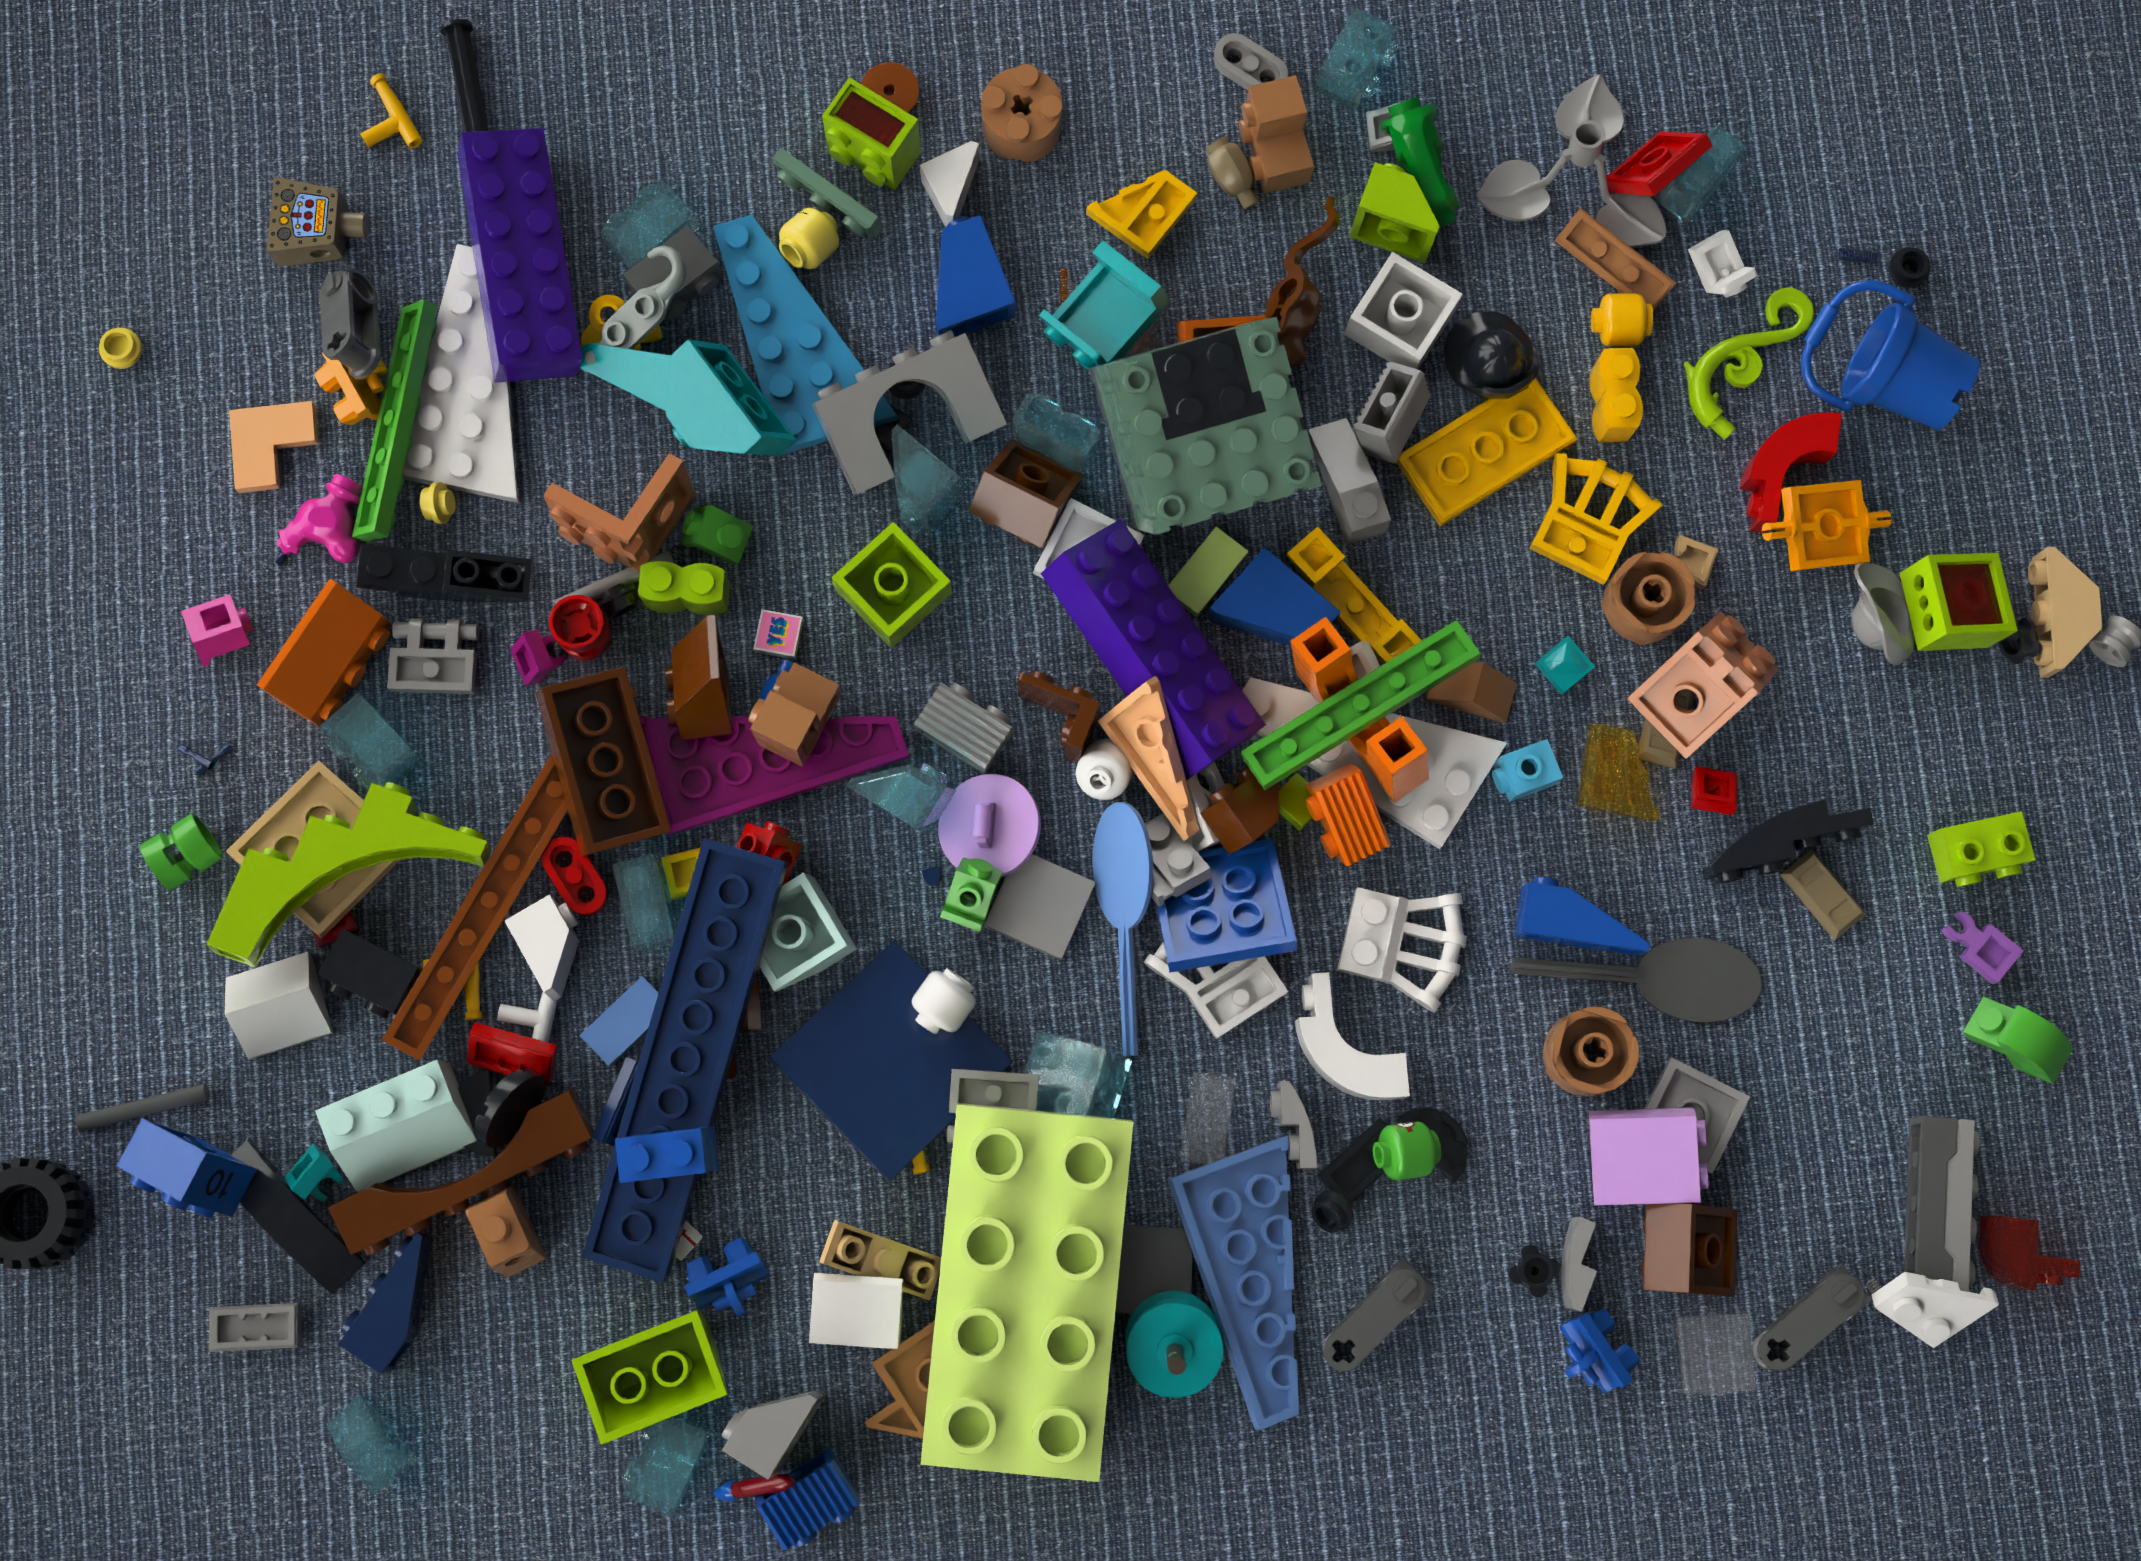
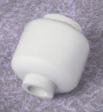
M1110 738L1099 739L1087 747L1077 763L1075 774L1078 785L1087 795L1098 800H1112L1121 795L1127 788L1134 775V771L1131 769L1125 754L1113 744Z
M948 968L943 973L932 971L912 998V1005L919 1012L915 1020L934 1034H937L940 1028L947 1032L957 1031L976 1004V999L971 993L974 986Z

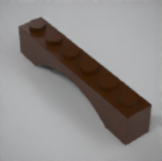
M574 1087L528 1110L519 1131L505 1150L490 1164L472 1175L448 1184L426 1188L394 1187L375 1183L337 1201L328 1209L350 1254L352 1255L364 1249L366 1256H369L389 1246L391 1242L388 1237L404 1230L406 1236H410L430 1226L431 1223L428 1217L444 1211L446 1217H449L469 1207L471 1204L468 1198L483 1191L486 1198L503 1191L510 1187L508 1178L521 1172L524 1173L526 1178L542 1172L550 1167L547 1159L563 1153L565 1159H568L589 1148L587 1140L593 1137L595 1130Z

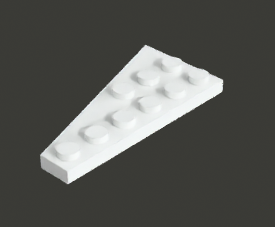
M457 244L436 321V333L431 340L428 351L429 367L422 379L419 397L421 404L417 414L414 416L411 430L412 446L406 455L402 473L404 474V480L428 485L434 482H443L448 489L520 503L512 430L513 417L510 382L494 383L473 248Z
M1252 677L1242 690L1266 724V726L1256 732L1263 738L1319 704L1310 692ZM1391 713L1386 716V719L1393 723L1401 715ZM1402 716L1428 749L1429 779L1395 803L1348 741L1343 742L1307 764V766L1323 776L1349 763L1354 764L1361 769L1378 811L1440 849L1507 743Z

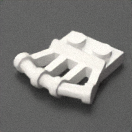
M1357 887L1353 897L1337 971L1389 983L1427 1010L1435 1013L1441 1005L1440 997L1453 978L1459 976L1461 965L1457 964L1460 949L1466 946L1467 936L1463 933L1459 906L1463 905L1461 893L1408 900L1404 897H1396ZM1443 909L1446 931L1406 922L1407 915L1412 912ZM1403 934L1444 944L1441 960L1401 951L1400 946ZM1400 963L1436 972L1426 989L1422 990L1397 973L1395 969L1396 964Z
M1164 942L1154 955L1149 954L1143 962L1152 971L1164 977L1187 994L1190 1002L1194 1005L1215 1039H1218L1288 993V990L1265 956L1229 962L1228 965L1216 973L1212 971L1210 966L1196 968L1203 978V981L1197 985L1179 972L1169 973Z

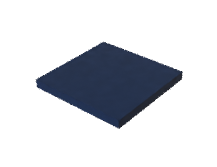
M895 940L769 1058L888 1182L892 1181L955 1120L956 1113H949L952 1069L1004 1072L1013 1063L1010 1057L969 1016H967L957 1031L947 1032L940 1028L937 1034L930 1032L915 1020L919 1012L914 1009L912 998L928 974Z

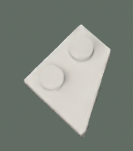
M1909 1272L1902 1273L1871 1294L1874 1308L1932 1348H1935L1999 1305L1996 1292L1990 1288L1983 1287L1980 1294L1961 1291L1958 1282L1944 1279L1931 1280L1924 1275Z

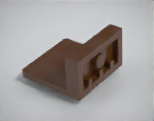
M1032 671L1028 675L1020 672L1017 680L1019 698L1067 716L1060 735L1062 737L1060 745L1065 747V760L1077 764L1087 749L1098 723L1100 702L1094 700L1095 695L1080 687L1071 686L1069 691L1054 685L1055 679L1044 673Z

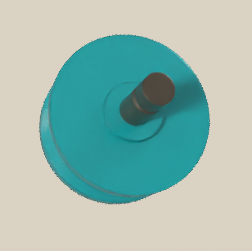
M1183 1291L1156 1293L1142 1301L1132 1312L1128 1320L1125 1332L1127 1362L1135 1379L1148 1391L1168 1398L1186 1397L1204 1389L1217 1375L1223 1359V1342L1220 1327L1212 1309L1200 1298Z

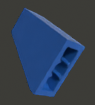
M980 215L973 218L968 216L956 218L947 227L942 229L936 310L937 336L952 330L955 337L964 333L969 334L1016 316L1014 297Z
M1264 547L1210 607L1207 618L1215 624L1291 646L1290 641L1324 617H1327L1336 631H1338L1339 627L1335 625V622L1340 615V611Z

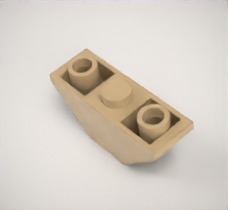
M2047 547L2032 557L2028 567V580L2031 585H2034L2035 598L2031 606V619L2037 627L2038 639L2042 646L2040 655L2034 657L2035 664L2039 666L2040 678H2049L2063 670L2102 629L2099 587L2055 547Z
M834 1220L819 1263L857 1276L903 1279V1292L930 1301L940 1274L941 1257Z

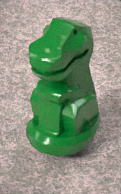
M1419 96L1389 107L1388 111L1391 118L1381 122L1380 126L1382 133L1389 135L1392 139L1399 166L1405 167L1408 174L1415 177L1439 227L1456 221V212L1460 205L1453 186L1446 184L1441 169L1443 163L1441 153L1445 150V146L1435 123L1438 119L1439 111L1434 103L1422 106Z

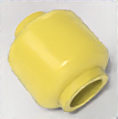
M814 208L802 209L786 222L779 232V249L781 254L789 264L796 268H817L835 253L839 247L837 222L827 212H820Z

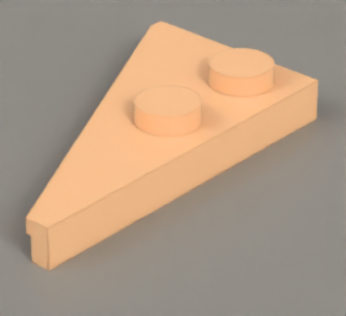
M1154 676L1100 718L1098 723L1113 744L1125 754L1131 769L1182 840L1185 841L1197 833L1199 827L1160 681Z

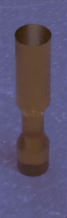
M1066 268L1060 269V306L1068 298V289L1066 287L1068 269Z

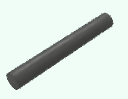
M204 1083L79 1114L75 1118L76 1126L82 1132L207 1101L210 1099L209 1089Z

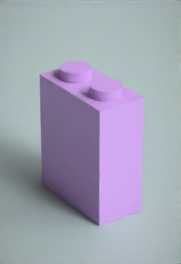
M1694 1108L1589 1111L1594 1205L1701 1203L1700 1189H1708L1707 1163H1699L1698 1146H1706L1705 1120H1697Z

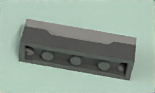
M1925 1115L1909 1118L1904 1272L1924 1275L1931 1280L1944 1279L1958 1282L1961 1291L1969 1292V1287H1972L1975 1281V1265L1973 1261H1970L1971 1243L1975 1241L1977 1234L1976 1220L1972 1217V1200L1976 1198L1978 1193V1178L1976 1174H1973V1158L1978 1154L1980 1145L1979 1134L1977 1131H1974L1975 1120Z

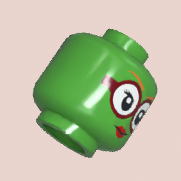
M1412 1121L1387 1125L1380 1132L1378 1142H1375L1373 1146V1157L1377 1167L1383 1168L1385 1174L1392 1180L1402 1181L1422 1178L1431 1174L1435 1165L1439 1163L1441 1159V1145L1437 1134L1430 1130L1423 1122Z

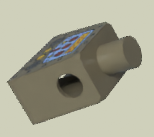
M274 177L267 252L278 266L339 260L344 256L346 237L366 238L368 236L369 221L367 214L348 212V204L340 191L334 188Z

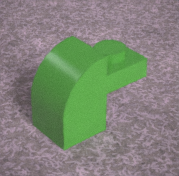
M1984 996L1963 1031L1967 1039L2005 1054L2015 1069L2051 1084H2054L2074 1049L2065 1034L2043 1017L2019 1005L2013 1009Z

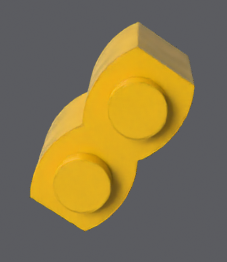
M1604 348L1592 367L1589 385L1592 397L1596 402L1592 414V428L1599 443L1628 442L1641 423L1643 404L1641 396L1636 389L1640 377V363L1633 348Z

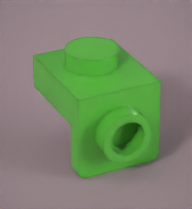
M713 505L696 507L695 510H692L687 515L683 523L682 532L685 534L681 545L687 548L698 547L732 565L739 564L754 526Z

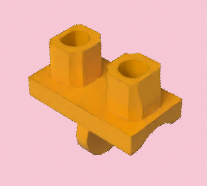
M323 354L327 362L314 376L325 392L334 394L342 388L346 396L333 405V410L339 421L343 424L354 425L365 418L377 420L381 401L376 393L384 389L380 379L387 373L385 363L380 360L375 370L368 377L357 380L349 374L348 368L338 360H330Z

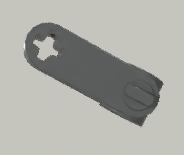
M351 269L347 273L343 270L330 273L325 277V283L318 295L321 311L323 354L330 360H338L348 368L349 374L352 377L362 380L375 370L380 361L377 292L370 280L358 270Z
M1404 1257L1375 1284L1374 1289L1324 1339L1322 1346L1323 1357L1329 1366L1335 1370L1345 1372L1357 1367L1403 1320L1413 1314L1434 1292L1435 1288ZM1336 1340L1343 1344L1351 1340L1353 1343L1349 1348L1353 1354L1351 1359L1347 1361L1345 1358L1340 1357L1335 1361L1332 1356L1336 1351L1332 1344Z
M1841 1263L1820 1278L1809 1289V1292L1757 1335L1751 1347L1752 1357L1764 1369L1786 1370L1799 1361L1839 1325L1857 1314L1870 1302L1872 1297L1865 1291L1860 1281L1853 1277ZM1768 1341L1771 1343L1781 1342L1783 1345L1779 1350L1782 1356L1781 1360L1778 1358L1768 1359L1767 1354L1770 1351V1347L1767 1344Z

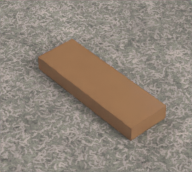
M1582 208L1578 210L1555 239L1559 245L1620 293L1641 294L1646 304L1652 305L1653 312L1676 285L1675 281Z

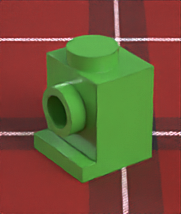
M963 857L955 871L940 918L980 932L989 915L1003 871L993 868L985 860Z

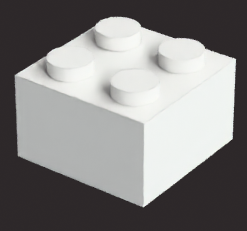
M1392 252L1351 315L1344 335L1389 362L1392 361L1419 369L1454 314L1463 294Z

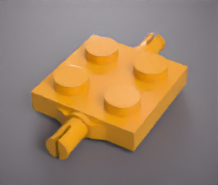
M1861 480L1788 487L1781 489L1784 522L1763 524L1762 531L1776 530V532L1765 533L1762 536L1766 541L1786 539L1790 571L1870 562L1868 546L1870 529L1888 528L1891 525L1892 519L1877 520L1891 517L1888 510L1868 513V509L1863 501Z

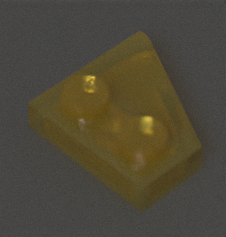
M1598 723L1588 725L1577 807L1650 822L1659 820L1660 813L1658 807H1653L1646 783L1650 781L1645 766L1639 760V747L1634 731Z

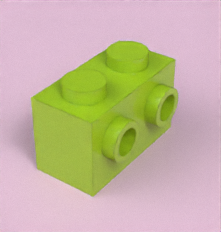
M2022 811L1941 828L1927 835L1940 884L1955 881L1957 888L1983 882L1981 875L1995 872L1997 879L2023 873L2021 866L2036 860Z

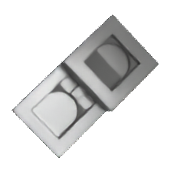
M1581 1216L1571 1218L1565 1238L1561 1263L1564 1305L1566 1309L1575 1312H1582L1597 1273L1596 1270L1581 1264L1596 1226L1595 1222Z

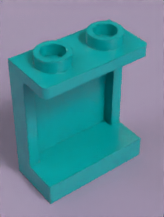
M1103 240L1092 252L1098 264L1053 315L1045 309L1039 314V317L1047 326L1043 333L1060 348L1065 343L1075 351L1072 354L1073 358L1088 371L1091 367L1122 359L1171 303L1160 284Z

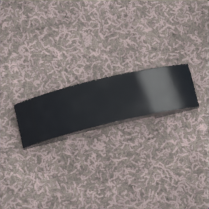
M247 1139L231 1154L257 1169L240 1203L291 1258L331 1294H335L366 1262L357 1253L350 1254L343 1238L337 1232H332L311 1208L290 1189L289 1185L276 1173L278 1169Z

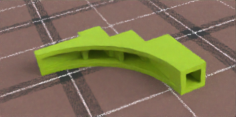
M386 782L384 787L371 783L352 830L349 829L350 824L338 817L325 815L323 820L310 815L290 862H287L289 859L287 855L277 850L265 847L261 853L249 848L206 945L215 954L256 968L272 938L294 911L321 889L341 878L383 862L418 857L454 859L484 867L491 854V849L488 842L483 840L484 835L474 829L460 826L459 831L445 827L443 826L444 821L425 812H420L418 817L415 816L418 808L413 797L409 796L410 791L406 788L390 782Z

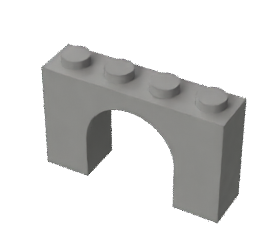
M952 330L929 340L932 348L923 353L917 354L915 347L892 357L895 366L880 372L878 365H874L855 374L858 382L843 389L840 382L817 392L820 400L811 405L853 495L860 494L895 477L875 433L874 412L884 392L896 383L905 381L919 382L938 392L945 401L964 443L971 442L1007 425L966 333L955 337Z

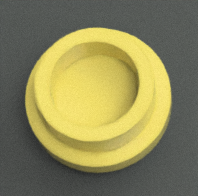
M114 328L108 330L102 336L99 344V353L109 366L116 369H125L131 367L139 360L142 354V343L133 331L126 328Z
M434 482L430 487L422 489L420 508L424 518L428 521L433 520L437 524H445L455 512L456 501L454 494L451 490H448L443 482Z

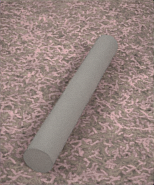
M669 550L656 555L650 561L674 563ZM626 568L555 599V605L559 600L570 595H583L595 601L602 598L601 594L617 584L623 583L627 587L638 582L640 573L632 568Z

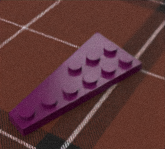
M639 716L671 832L666 833L668 837L910 759L896 716H845L844 718H829L804 767L759 746L750 729L753 723L749 722V716H731L732 734L681 740L678 724H670L669 718H645V716Z

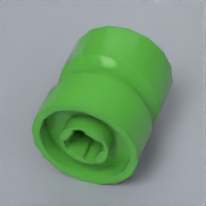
M193 812L171 826V833L169 835L160 832L139 846L143 858L153 874L170 891L192 878V870L198 869L203 872L224 858L219 844L208 827ZM175 847L179 849L185 858L184 860L180 861L173 851Z

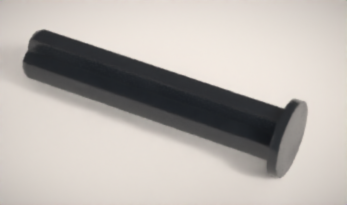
M466 19L449 20L440 26L441 34L446 36L464 132L489 131L470 33L473 31V24Z

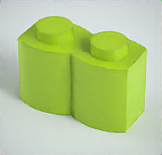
M652 561L640 566L638 595L648 609L660 613H676L688 609L693 613L706 616L719 615L728 611L730 582L725 570L707 563H696L682 568L677 564L667 561Z

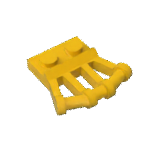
M1555 453L1552 466V503L1529 549L1604 585L1627 538L1644 522L1650 519L1663 504L1657 498L1652 500L1632 479L1633 474L1623 471L1621 474L1607 467V462L1600 458L1596 461L1567 458V454ZM1566 475L1587 476V481L1574 507L1566 504ZM1598 482L1614 488L1600 520L1584 513ZM1625 495L1640 512L1621 529H1617L1611 526L1610 523Z

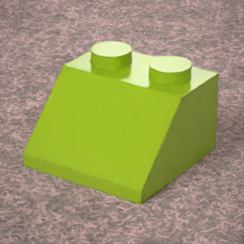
M1375 162L1349 237L1425 264L1437 235L1439 224L1413 175L1406 173L1398 165L1390 163L1382 165Z

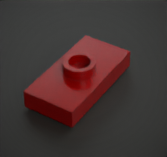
M475 1022L469 1034L466 1063L506 1075L519 1069L525 1072L526 1068H532L543 1076L546 1086L549 1087L554 1077L558 1045Z

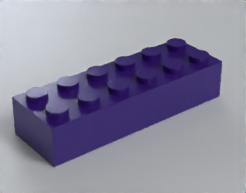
M544 128L461 132L457 156L494 383L575 377L582 361V352Z
M1121 519L1064 551L1041 573L1126 696H1129L1152 677L1156 676L1158 678L1186 781L1266 726L1263 719Z

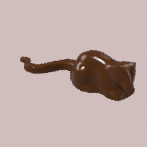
M1333 196L1328 197L1324 205V209L1328 212V218L1323 226L1300 239L1289 249L1284 259V269L1288 274L1275 286L1266 303L1264 315H1266V319L1277 317L1281 331L1277 332L1279 344H1284L1290 368L1300 365L1307 359L1304 339L1314 328L1320 316V292L1310 281L1308 273L1299 264L1308 250L1326 240L1339 225L1340 214L1334 208L1336 199Z

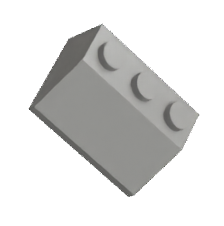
M818 1389L761 1403L750 1409L740 1410L739 1413L736 1412L721 1435L728 1440L722 1451L769 1480L781 1470L827 1393Z

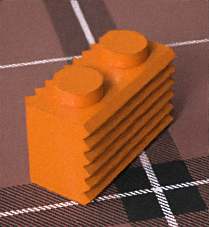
M1349 763L1306 784L1310 797L1305 799V803L1315 822L1321 821L1325 834L1320 836V840L1331 859L1336 857L1345 866H1351L1354 862H1359L1361 859L1374 855L1377 851H1382L1383 848L1391 845L1361 769Z

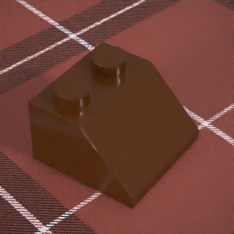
M1011 439L983 472L968 512L980 517L984 523L990 526H998L1016 535L1019 540L1026 544L1043 548L1050 539L1070 498L1074 497L1084 474Z
M708 615L671 649L672 667L665 668L668 692H674V698L667 699L668 718L670 724H678L681 740L732 734L728 668L716 616Z
M1684 1203L1646 1204V1215L1643 1219L1645 1253L1641 1265V1272L1644 1278L1643 1290L1735 1297L1738 1210Z

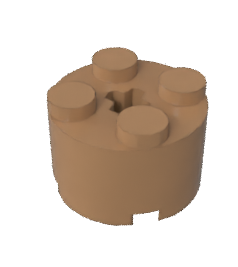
M1021 64L1018 67L1002 71L988 83L982 93V128L984 138L993 152L1007 160L1013 158L1023 160V162H1033L1043 158L1054 149L1061 133L1063 109L1062 96L1055 82L1048 75L1037 70L1033 65Z
M1637 553L1627 559L1607 583L1601 602L1602 610L1611 627L1622 637L1639 645H1648L1661 641L1670 636L1692 613L1696 600L1694 576L1683 561L1670 553ZM1648 593L1654 596L1651 602L1644 597Z
M1603 1007L1583 1008L1562 1017L1549 1030L1543 1047L1545 1070L1549 1078L1563 1090L1577 1096H1597L1618 1088L1632 1076L1639 1059V1044L1627 1021L1617 1012ZM1592 1043V1051L1598 1053V1057L1588 1060V1054L1583 1052V1047Z

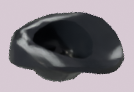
M1489 311L1474 312L1456 323L1446 339L1444 348L1445 367L1450 377L1462 389L1476 396L1489 399H1509L1527 389L1538 375L1540 366L1532 341L1506 315Z

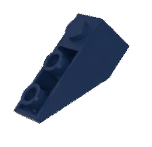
M416 1233L413 1238L407 1236L401 1242L393 1255L397 1260L388 1274L382 1272L374 1280L367 1292L371 1297L362 1311L356 1309L341 1328V1332L345 1335L338 1345L380 1375L392 1372L417 1336L431 1236L426 1233Z

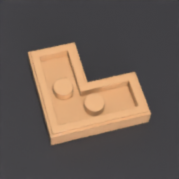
M312 401L229 410L234 485L238 493L280 489L277 449L318 445L316 407Z

